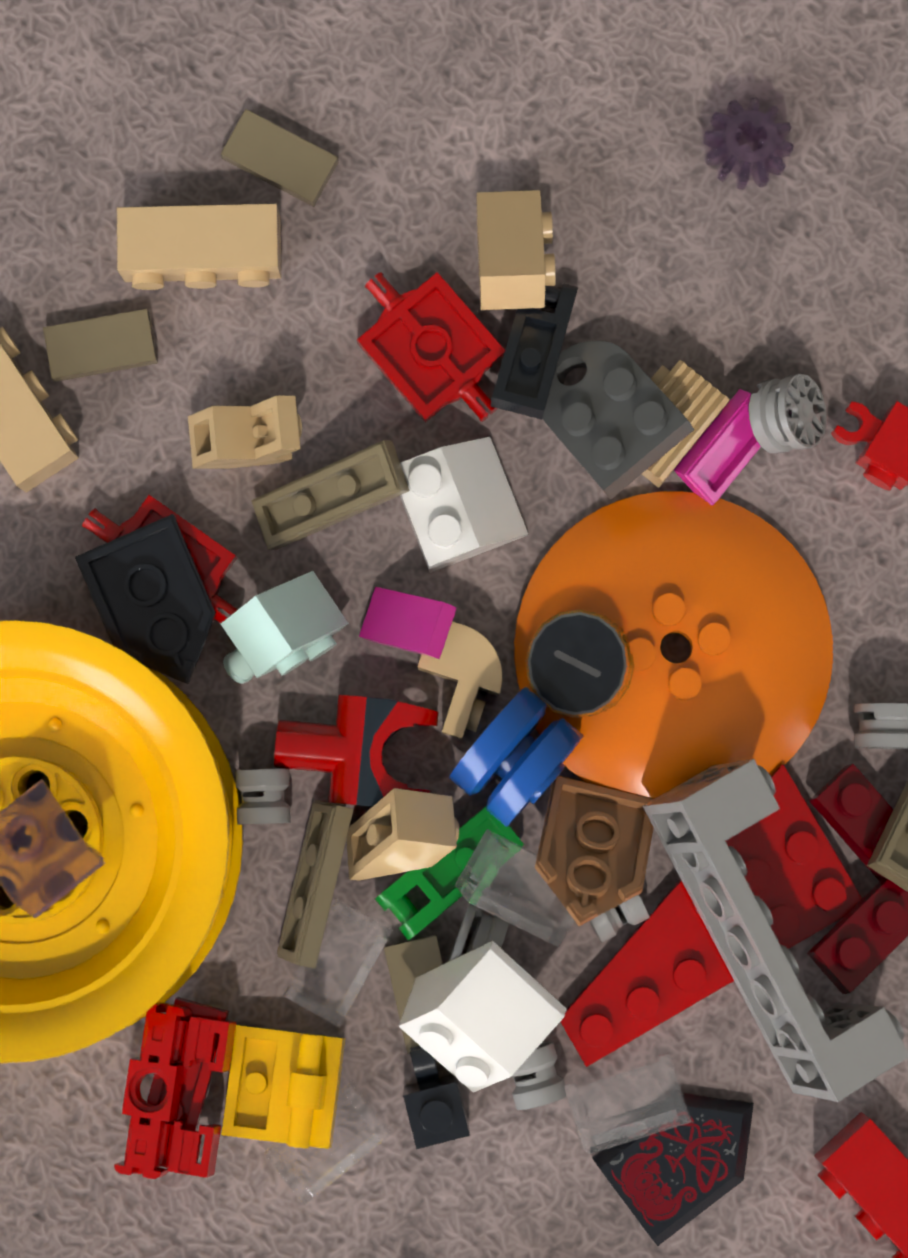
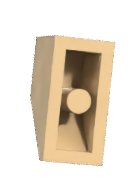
M397 788L391 790L349 827L347 835L349 880L360 881L429 868L457 847L459 823L454 817L453 797Z

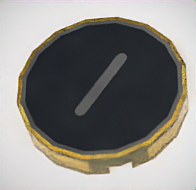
M581 609L560 612L544 622L530 640L525 660L528 682L535 695L547 704L546 706L555 713L573 718L598 715L617 705L629 689L634 671L633 653H630L628 639L622 628L607 616Z

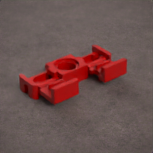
M157 1002L146 1012L140 1057L132 1058L129 1061L122 1114L130 1115L131 1119L125 1159L114 1164V1168L118 1173L125 1175L142 1174L143 1178L157 1179L168 1172L204 1178L214 1175L221 1125H200L199 1131L183 1129L182 1121H175L174 1124H168L166 1121L177 1120L184 1067H192V1061L209 1063L208 1070L226 1072L230 1070L237 1021H220L194 1017L189 1007ZM182 1016H191L190 1021H184L181 1018ZM218 1033L220 1034L216 1062H213L216 1036ZM175 1060L183 1061V1064L175 1063ZM150 1073L159 1075L166 1084L167 1093L165 1099L158 1105L147 1103L140 1093L141 1082ZM202 1134H203V1135H205V1138H204L202 1159H201V1163H199V1162H198V1159H199L201 1138H202ZM160 1164L168 1165V1169L160 1168L159 1166Z

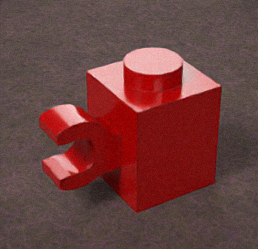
M896 401L887 410L882 420L872 415L863 404L851 402L845 411L857 418L859 422L858 430L849 432L837 425L831 432V435L836 441L844 445L867 442L856 461V464L866 469L863 476L882 489L890 491L894 486L902 490L908 485V407Z

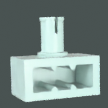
M311 571L256 595L221 623L237 648L224 657V668L234 681L241 684L251 680L254 675L256 678H259L275 669H278L283 676L300 666L307 659L311 662L332 649L337 644L332 636L349 623L314 571Z

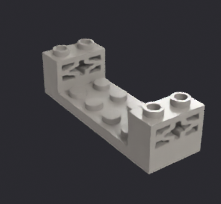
M755 759L713 765L643 805V808L791 1090L796 1094L839 1102L908 1058V1051L902 1042V1039H904L903 1028L898 1019L890 1011L886 1010L885 1007L837 1002L822 1011L816 1000L812 996L805 994L796 976L799 974V967L794 956L785 946L779 944L770 927L773 924L770 910L760 897L753 895L744 877L747 875V868L742 857L733 847L728 846L726 843L727 839L780 809L773 796L776 791L774 782L769 773L762 766L757 765Z

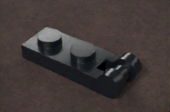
M563 283L562 288L545 286V306L556 308L554 314L535 308L517 309L492 395L491 407L543 419L578 291L577 286Z

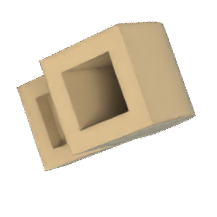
M276 395L253 406H211L188 416L193 469H229L276 464L292 460V452L300 450L302 422L297 413L295 396Z
M452 621L440 659L421 655L417 667L420 671L457 682L442 734L462 740L466 729L476 732L486 703L476 699L478 690L499 696L502 687V668L497 652L481 633Z

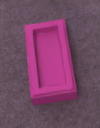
M741 389L737 391L674 468L675 473L686 485L710 505H714L761 448L753 434L749 420L751 393Z
M375 586L359 637L374 643L440 659L457 607L442 601Z

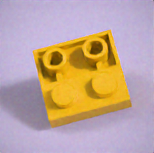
M236 1025L221 1135L286 1143L287 1146L297 1148H332L346 1038Z

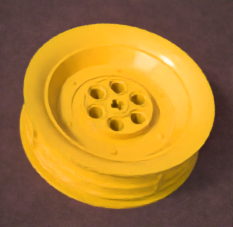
M16 620L0 621V880L7 877L17 885L18 899L12 907L5 908L0 905V1063L32 1062L59 1057L84 1049L135 1024L144 1018L146 1012L157 1002L165 1003L178 992L198 970L212 950L227 921L236 895L243 853V825H237V808L240 805V800L230 763L216 734L203 714L187 695L162 673L144 666L126 652L99 638L71 628L41 622ZM41 771L49 779L50 791L45 799L35 802L28 796L26 787L29 778L34 773ZM74 811L81 812L88 822L87 833L78 842L71 841L66 836L63 825L66 817ZM27 826L26 835L33 836V845L31 848H22L17 853L19 844L12 843V835L14 832L24 831ZM57 864L67 867L72 875L71 887L63 895L53 892L48 884L49 872Z

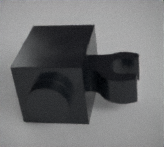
M420 1045L411 1047L410 1056L417 1083L404 1086L403 1098L416 1150L470 1136L469 1123L458 1079L453 1074L440 1077L436 1059Z

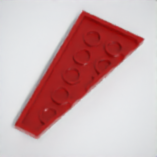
M782 764L771 776L776 789L773 796L780 809L727 839L726 843L728 846L733 847L742 857L747 868V875L744 877L753 895L760 897L770 910L773 918V924L770 927L779 944L790 949L843 918L862 897L784 764ZM681 879L649 915L650 918L646 919L632 933L619 951L566 1009L565 1016L560 1022L586 1067L734 981Z

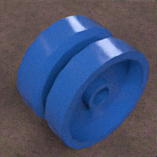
M527 687L523 688L498 714L449 776V779L469 796L481 792L496 774L501 777L502 781L487 799L486 810L506 827L513 822L529 802L534 804L566 767L563 762L584 737L583 734L562 718L553 721L537 739L533 738L530 734L545 716L547 704Z

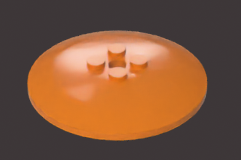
M660 491L621 499L598 509L570 528L550 548L529 581L520 605L514 638V663L520 691L527 687L539 697L530 681L528 658L531 646L544 625L560 615L582 612L600 617L615 629L625 648L627 668L622 687L610 703L592 713L578 715L557 711L547 704L546 714L535 728L540 736L553 721L564 718L584 735L563 762L569 771L584 782L655 799L709 767L718 764L755 759L757 765L762 766L772 776L782 764L785 765L797 753L810 735L820 716L827 697L833 665V636L824 596L815 576L795 547L776 528L758 515L739 505L721 498L714 505H710L697 494L684 491ZM679 633L687 638L690 643V654L684 662L672 663L663 657L660 645L665 635Z

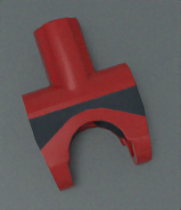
M338 695L336 725L279 720L275 741L274 766L275 768L331 773L328 802L374 806L394 788L431 793L432 790L408 788L407 784L392 778L385 769L384 763H382V750L388 739L400 730L414 727V725L438 726L439 712L391 699Z

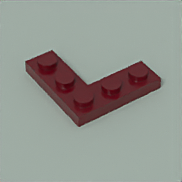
M853 763L839 771L809 800L879 880V883L807 952L808 956L842 994H850L908 937V892L867 866L894 809Z

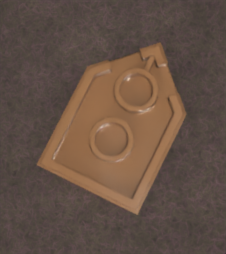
M558 776L553 781L550 790L535 869L578 926H581L642 893L654 828L643 805L654 799Z

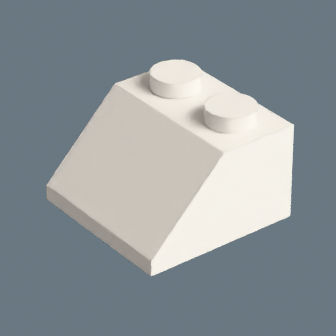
M491 437L439 447L400 462L410 490L400 495V498L430 573L528 536L527 529Z
M491 941L416 977L399 1027L474 1093L513 1076L564 1018L566 1008L494 941Z

